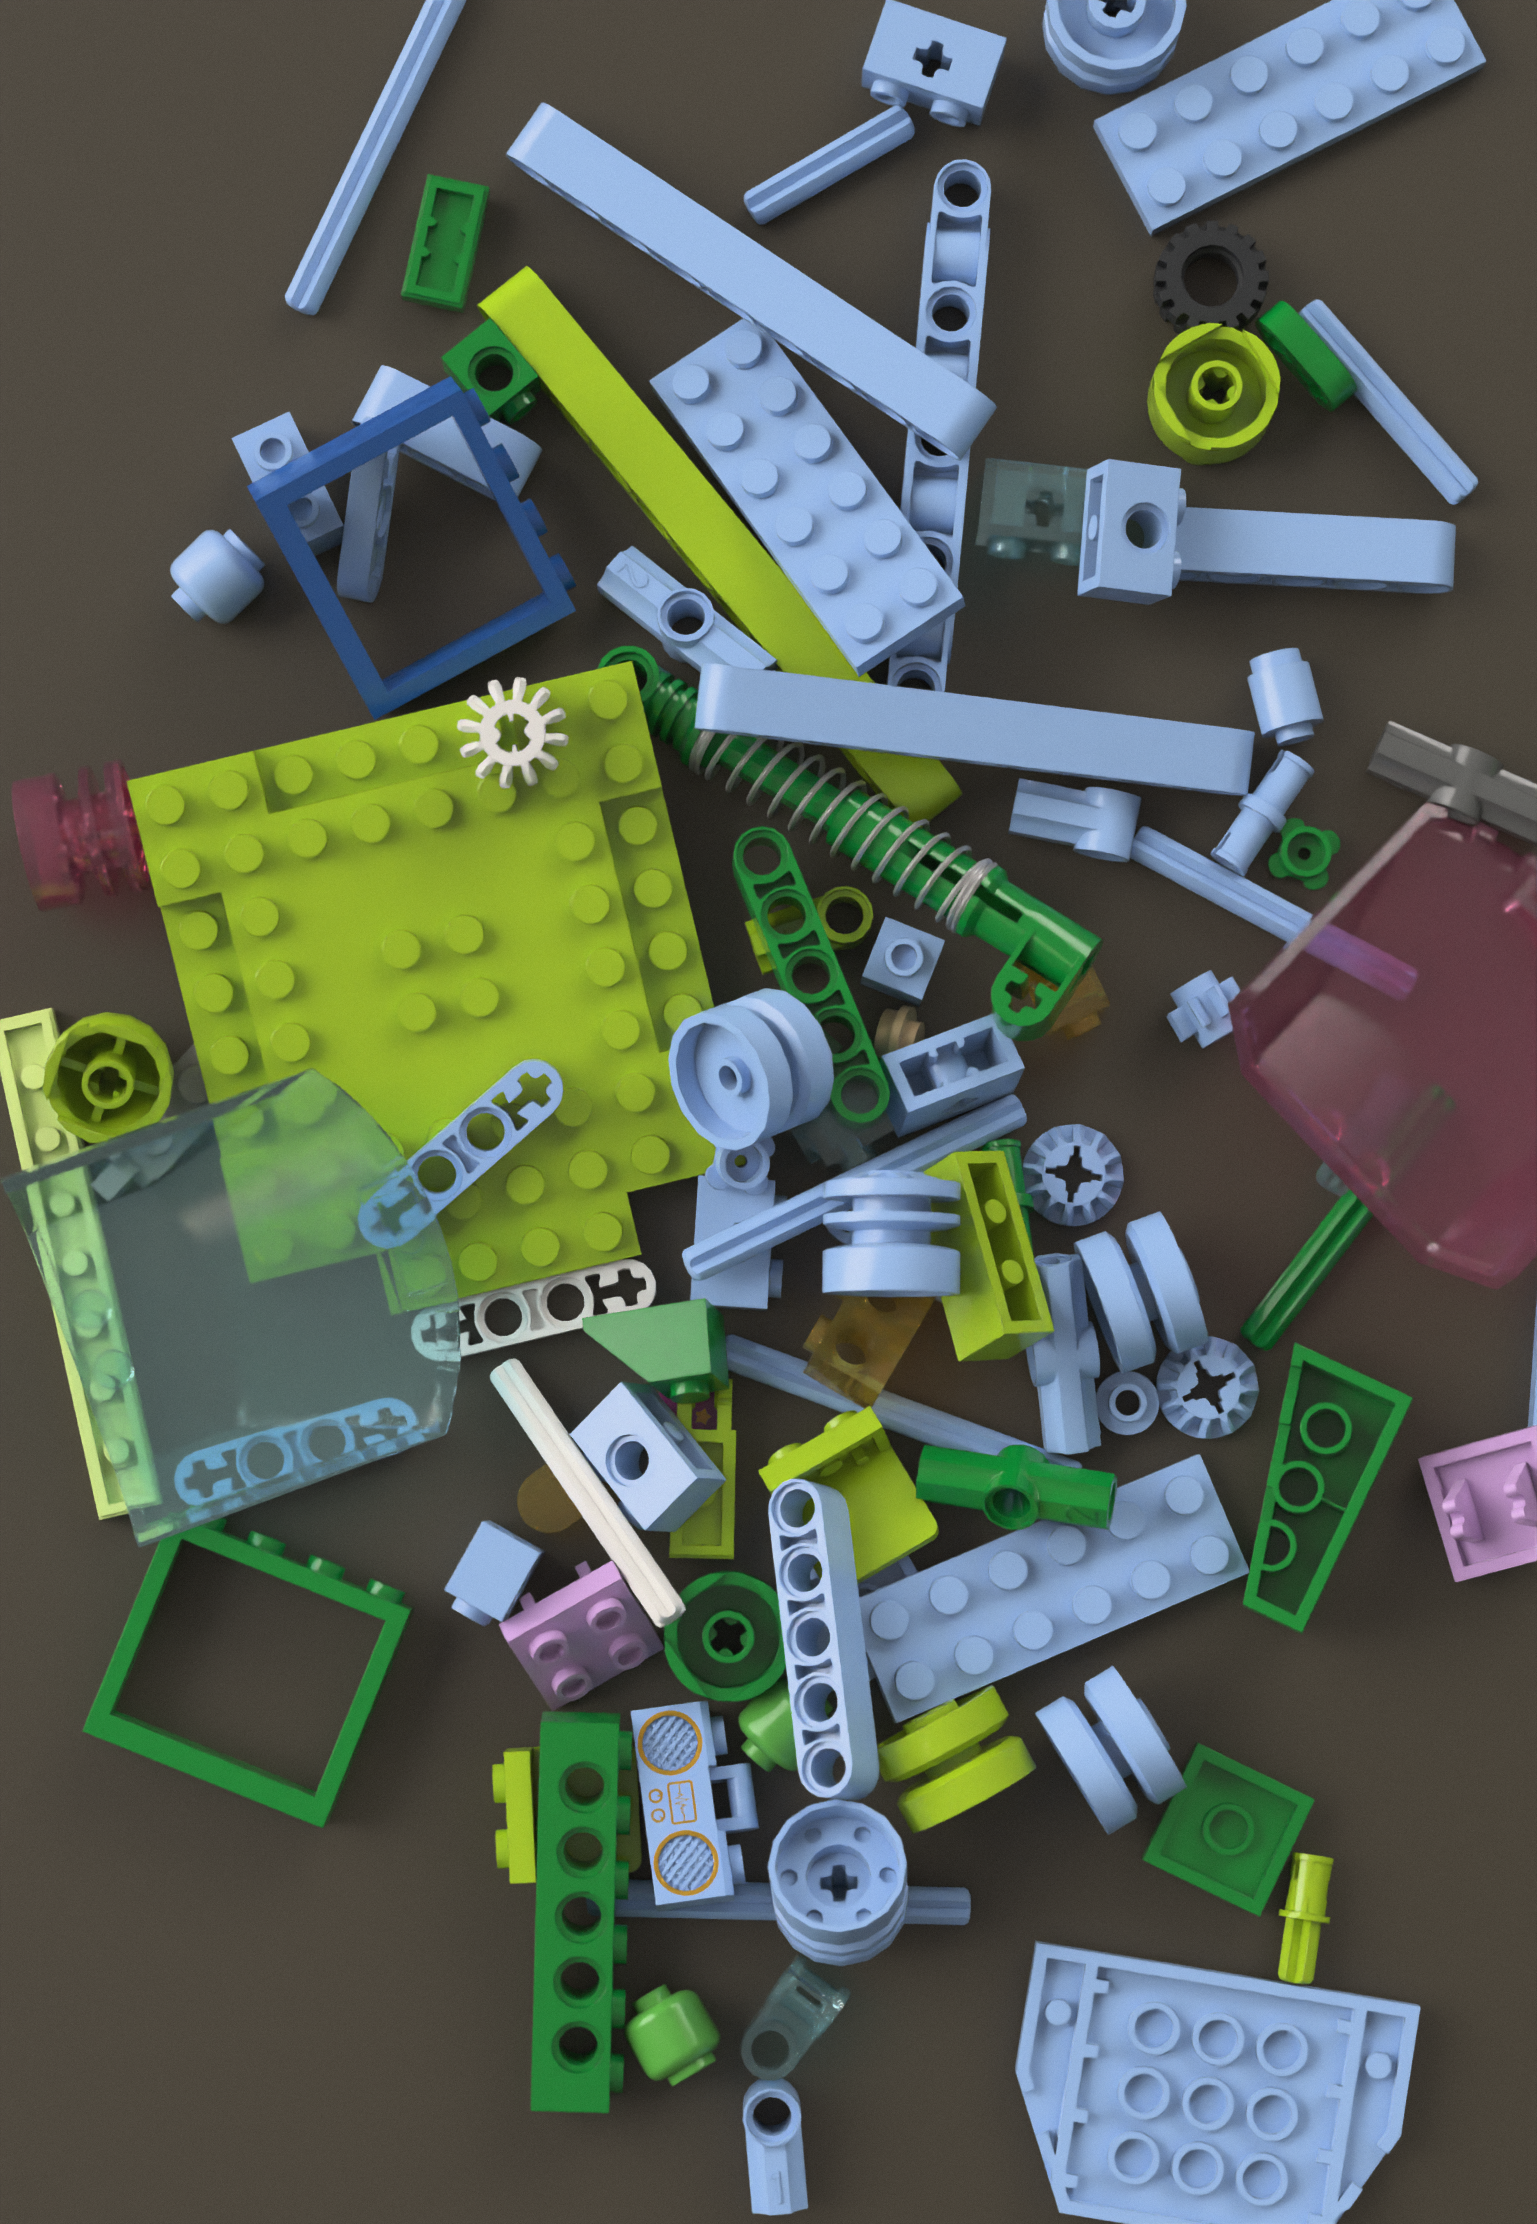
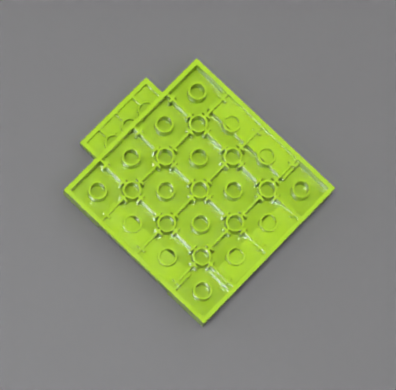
M632 661L526 686L522 701L528 704L531 703L536 692L542 687L550 691L548 700L537 711L541 716H544L554 709L562 708L566 717L559 722L545 725L546 733H562L568 736V744L566 746H556L544 742L542 747L543 751L554 756L559 762L555 770L552 771L546 768L536 757L530 761L538 779V782L532 786H529L524 780L521 765L513 766V781L510 788H502L500 786L503 764L496 762L490 773L483 779L475 774L478 766L489 755L484 749L471 757H463L461 755V747L480 741V732H462L457 729L458 721L468 719L481 723L484 717L482 714L471 709L467 704V700L127 781L157 906L161 908L222 1153L220 1159L251 1283L377 1253L391 1313L396 1314L642 1255L627 1192L702 1175L713 1164L715 1146L698 1134L682 1113L671 1086L668 1058L673 1035L684 1019L714 1008ZM513 689L503 691L505 701L513 700ZM491 694L479 697L489 708L496 705ZM514 714V720L509 721L508 715H504L498 720L495 727L502 733L500 740L497 742L501 748L512 752L514 744L517 745L518 751L528 746L531 739L524 732L529 723L525 717ZM529 1059L547 1061L557 1069L562 1077L563 1095L561 1103L555 1111L407 1241L398 1246L383 1247L375 1245L365 1237L360 1228L359 1214L362 1203L367 1196L515 1065ZM527 1072L521 1075L519 1080L522 1083L523 1090L510 1103H508L504 1092H500L492 1099V1101L498 1103L509 1112L516 1128H520L528 1121L518 1114V1110L532 1099L537 1100L541 1105L550 1099L546 1093V1087L551 1080L544 1073L538 1078L531 1077ZM482 1113L473 1117L466 1129L470 1142L477 1148L484 1150L493 1149L498 1146L505 1134L504 1125L501 1120L489 1113ZM743 1155L735 1158L736 1166L746 1163V1158ZM432 1156L424 1160L419 1166L418 1176L421 1184L426 1189L433 1192H442L450 1188L455 1182L456 1170L452 1162L447 1158ZM402 1178L395 1184V1186L405 1191V1195L390 1207L384 1205L382 1201L377 1202L373 1206L378 1215L372 1224L378 1231L388 1226L394 1229L395 1232L402 1230L404 1226L401 1224L400 1216L413 1202L417 1205L419 1213H423L431 1206L413 1193L406 1178Z

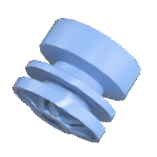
M894 1170L864 1171L844 1179L823 1182V1199L853 1202L852 1211L834 1212L823 1215V1225L839 1230L851 1231L852 1244L823 1250L822 1293L862 1297H940L960 1294V1251L931 1245V1232L944 1231L960 1226V1215L931 1212V1203L960 1200L961 1183L937 1179L925 1175L923 1172Z
M835 1799L811 1804L786 1821L773 1841L768 1871L777 1925L791 1946L815 1962L836 1966H846L868 1961L889 1947L904 1925L909 1897L907 1863L902 1841L886 1817L862 1803ZM834 1886H847L846 1901H833Z

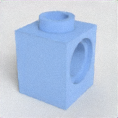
M885 917L862 974L860 984L919 1007L945 940Z

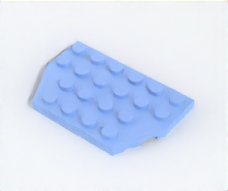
M1035 1941L1015 2072L1059 2213L1124 2224H1336L1343 2213L1351 2208L1363 2191L1362 2186L1386 2153L1389 2154L1401 2137L1421 2007L1414 2003Z

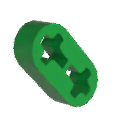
M1280 300L1255 321V326L1266 344L1323 408L1332 412L1357 392L1355 381L1348 370L1289 304Z

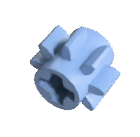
M1209 970L1170 993L1178 1008L1168 1013L1166 1018L1180 1042L1194 1035L1201 1048L1204 1049L1244 1025L1236 1010L1245 1006L1248 1001L1233 976L1219 984L1212 970Z

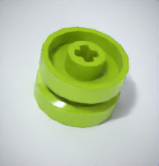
M993 1685L980 1689L957 1701L952 1699L936 1706L902 1726L903 1730L877 1745L879 1771L884 1781L899 1782L923 1771L927 1775L903 1791L896 1802L912 1834L932 1827L973 1807L1017 1782L1036 1768L1021 1737L1006 1736L980 1747L978 1742L1001 1728L1009 1716Z

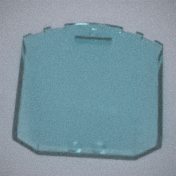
M314 1068L235 1094L2 1177L1 1183L28 1238L114 1467L138 1547L157 1542L447 1434L453 1413L452 1407L455 1400L458 1373L460 1372L461 1350L459 1299L452 1263L441 1227L428 1197L412 1168L390 1136L365 1108L340 1086Z

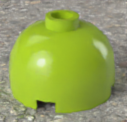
M104 1012L80 1019L60 1035L45 1064L43 1091L46 1100L49 1098L51 1107L58 1114L57 1120L66 1131L90 1143L114 1146L126 1143L129 1137L140 1135L146 1129L149 1132L158 1125L170 1105L174 1070L166 1044L151 1026L131 1015Z

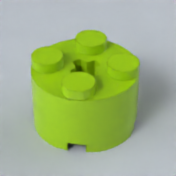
M1206 323L1192 327L1179 334L1169 343L1157 363L1148 388L1147 406L1149 418L1157 436L1165 446L1188 463L1193 465L1220 464L1243 456L1261 440L1275 414L1280 393L1281 377L1279 368L1269 348L1256 335L1248 331H1241L1217 323ZM1205 384L1212 391H1218L1223 388L1226 394L1222 404H1218L1214 399L1207 401L1203 399L1201 394Z

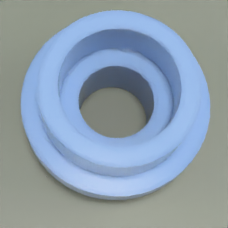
M1133 1371L1123 1374L1121 1372L1114 1373L1100 1384L1096 1392L1098 1418L1107 1429L1120 1435L1140 1433L1153 1423L1158 1414L1159 1396L1153 1383L1140 1373ZM1124 1390L1134 1392L1139 1399L1138 1410L1130 1416L1121 1414L1115 1404L1116 1397Z

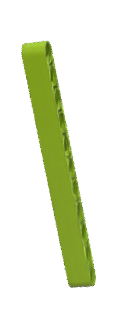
M524 267L477 305L483 318L486 321L489 318L493 320L538 374L543 392L737 627L777 659L778 662L776 664L778 668L775 671L874 683L867 673L860 677L857 675L779 566L530 267ZM838 748L876 795L880 793L887 795L888 807L893 810L901 806L908 808L909 820L913 823L922 819L931 821L962 795L958 784L939 760ZM899 812V813H898V814H900V815H902V816L904 817V813H903V812Z

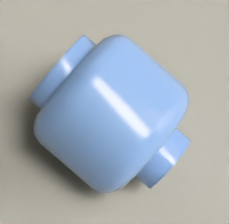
M230 528L223 535L215 530H206L171 564V576L179 586L171 596L197 623L208 615L218 623L228 624L262 592L264 580L259 571L265 566V563Z

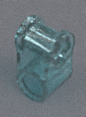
M801 1953L792 1960L766 1996L765 2003L745 2028L740 2038V2053L746 2068L754 2076L763 2080H777L788 2075L815 2039H818L833 2022L851 1995V1991L843 1986L836 1989L807 1967L808 1958ZM796 1987H802L818 1999L821 2004L815 2005L799 1993ZM765 2031H776L782 2034L788 2043L784 2059L773 2066L761 2065L751 2055V2045L754 2039Z

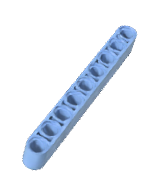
M542 102L507 151L506 156L532 178L952 458L959 461L963 458L997 409L995 403L978 389L552 106Z
M720 664L701 665L694 728L708 732L1235 796L1248 794L1255 732L1234 728Z

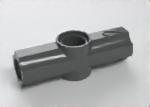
M1388 721L1372 753L1366 773L1375 776L1377 779H1382L1397 788L1426 798L1428 806L1447 817L1471 825H1479L1481 822L1537 847V784L1503 770L1504 765L1499 760L1480 750L1455 743L1448 746L1395 722Z

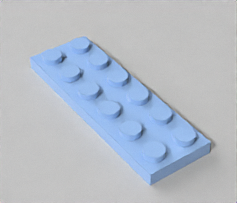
M1331 0L1096 119L1093 128L1150 236H1153L1483 69L1487 61L1454 0Z
M741 319L649 380L655 395L859 677L965 607L964 598L772 337L745 319Z
M1196 1454L1118 1487L1109 1530L1040 1520L1033 1523L1030 1527L1011 1532L860 1596L866 1657L894 1723H898L1249 1573V1569L1201 1455Z

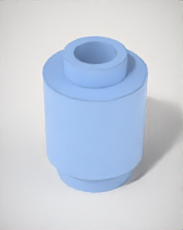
M1299 648L1280 649L1251 659L1252 675L1247 680L1262 737H1275L1278 746L1292 745L1313 738L1315 736L1313 727L1321 724L1324 719L1310 664L1308 661H1302Z

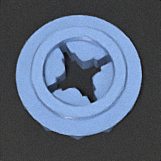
M1082 1124L1053 1127L1042 1134L1029 1148L1022 1166L1025 1191L1032 1195L1034 1209L1047 1220L1064 1226L1086 1225L1103 1217L1115 1205L1124 1183L1123 1166L1119 1152L1105 1134ZM1074 1148H1079L1078 1158H1081V1169L1091 1171V1175L1100 1176V1181L1091 1180L1090 1183H1080L1077 1193L1073 1194V1200L1070 1203L1067 1202L1068 1192L1065 1191V1181L1055 1178L1054 1174H1046L1045 1170H1055L1056 1167L1067 1166L1069 1158L1073 1156Z
M1208 1336V1343L1175 1354L1171 1351L1162 1362L1156 1380L1159 1406L1167 1420L1179 1431L1202 1439L1219 1438L1231 1434L1241 1427L1251 1417L1259 1394L1255 1366L1236 1344L1213 1336ZM1196 1361L1201 1370L1205 1369L1210 1377L1225 1376L1229 1373L1233 1377V1379L1225 1382L1226 1386L1218 1390V1397L1220 1399L1218 1404L1222 1410L1219 1414L1215 1405L1211 1406L1206 1398L1197 1400L1193 1398L1186 1402L1183 1401L1182 1397L1191 1393L1190 1389L1198 1384L1196 1376L1198 1371L1194 1365Z

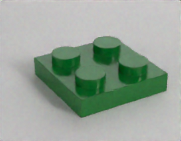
M1196 1742L1181 1772L1187 1787L1169 1798L1141 1859L1260 1917L1315 1799Z

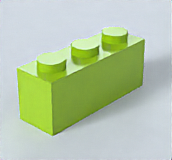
M1004 1151L953 1152L923 1172L925 1175L961 1183L960 1200L931 1203V1212L960 1215V1226L944 1231L931 1232V1245L960 1251V1294L941 1296L958 1361L1009 1359L1055 1332Z

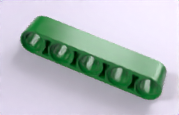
M764 826L751 828L743 833L735 844L732 860L735 880L781 991H786L805 1004L821 1027L827 1023L835 1022L844 1025L851 1032L853 1044L850 1049L839 1054L831 1053L834 1082L828 1106L837 1122L846 1128L855 1130L870 1128L881 1119L888 1106L890 1097L888 1082L789 843L783 834L774 828ZM766 846L775 851L779 857L780 864L772 873L758 875L748 870L744 864L743 857L753 847ZM784 904L794 906L803 915L804 925L793 934L785 935L778 933L768 922L767 916L773 908ZM802 964H816L824 969L829 983L819 993H803L793 983L792 974L796 968ZM858 1081L867 1083L876 1093L877 1105L868 1113H853L842 1102L841 1092L845 1086Z

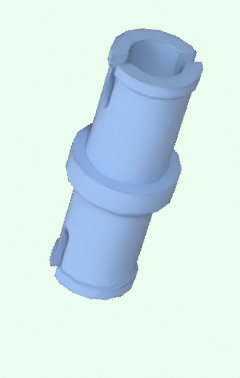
M1281 749L1277 759L1254 793L1244 795L1238 806L1241 812L1218 846L1210 853L1212 858L1223 867L1244 877L1248 867L1271 833H1280L1286 824L1287 819L1284 814L1307 780L1313 776L1314 769L1297 755Z

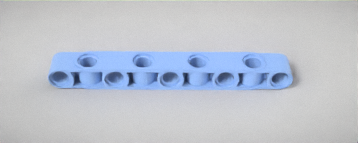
M961 159L944 165L937 174L934 184L930 223L927 222L915 348L976 388L990 242L988 219L991 183L983 167L976 162ZM963 183L976 191L978 200L968 207H958L947 200L944 192L954 184ZM951 306L958 308L964 313L967 323L963 328L949 332L942 330L936 325L933 315L942 307ZM908 429L900 511L932 555L941 560L944 571L958 588L970 448L960 461L949 455H931L922 446V438ZM955 613L888 657L887 685L899 687L903 681L909 678H918L928 683L932 691H945L947 664H950Z

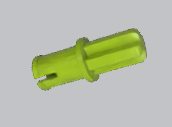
M1292 1852L1291 1876L1285 1910L1279 1909L1278 1916L1286 1917L1278 1976L1286 1982L1306 1985L1311 1984L1314 1979L1321 1924H1330V1917H1325L1328 1885L1334 1859Z

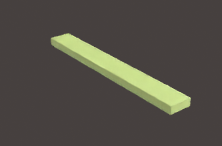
M48 1008L0 1019V1073L99 1520H104L165 1505L95 1189L90 1183L92 1176L84 1140L66 1131L57 1120L58 1114L51 1107L49 1098L46 1100L43 1091L45 1064L51 1050L60 1037L55 1010Z

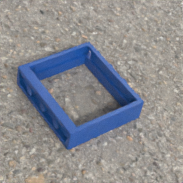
M451 376L247 486L374 720L576 611L567 594V591L576 587V584L559 553L548 557L538 538L548 533L543 519L530 498L520 503L510 482L520 477L514 463L502 443L493 448L490 446L481 428L491 422L485 407L474 388L463 393ZM452 417L543 593L381 680L287 505Z

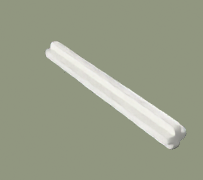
M513 1358L496 1367L490 1374V1380L611 1560H613L617 1569L655 1625L664 1627L677 1620L685 1612V1605L520 1361Z

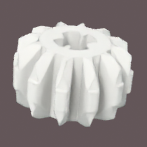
M515 678L513 700L505 701L503 689L499 681H490L488 688L496 705L489 708L481 698L471 695L467 700V704L471 709L484 716L482 722L479 723L468 719L458 721V730L462 732H480V741L461 747V755L463 757H471L481 750H485L489 756L475 771V774L481 779L490 773L496 762L503 764L500 775V786L502 788L511 787L513 766L521 765L524 780L529 786H532L538 782L537 774L530 763L533 758L536 757L546 768L552 771L559 765L556 758L543 751L542 747L544 742L556 746H566L568 744V736L562 733H546L545 725L561 721L566 717V714L562 708L552 710L544 716L540 715L537 709L550 696V691L545 687L536 692L530 704L523 702L526 690L525 678ZM514 714H519L529 722L524 732L531 740L528 746L518 751L517 745L514 744L512 752L501 748L497 743L502 733L495 725L504 715H508L509 721H513Z

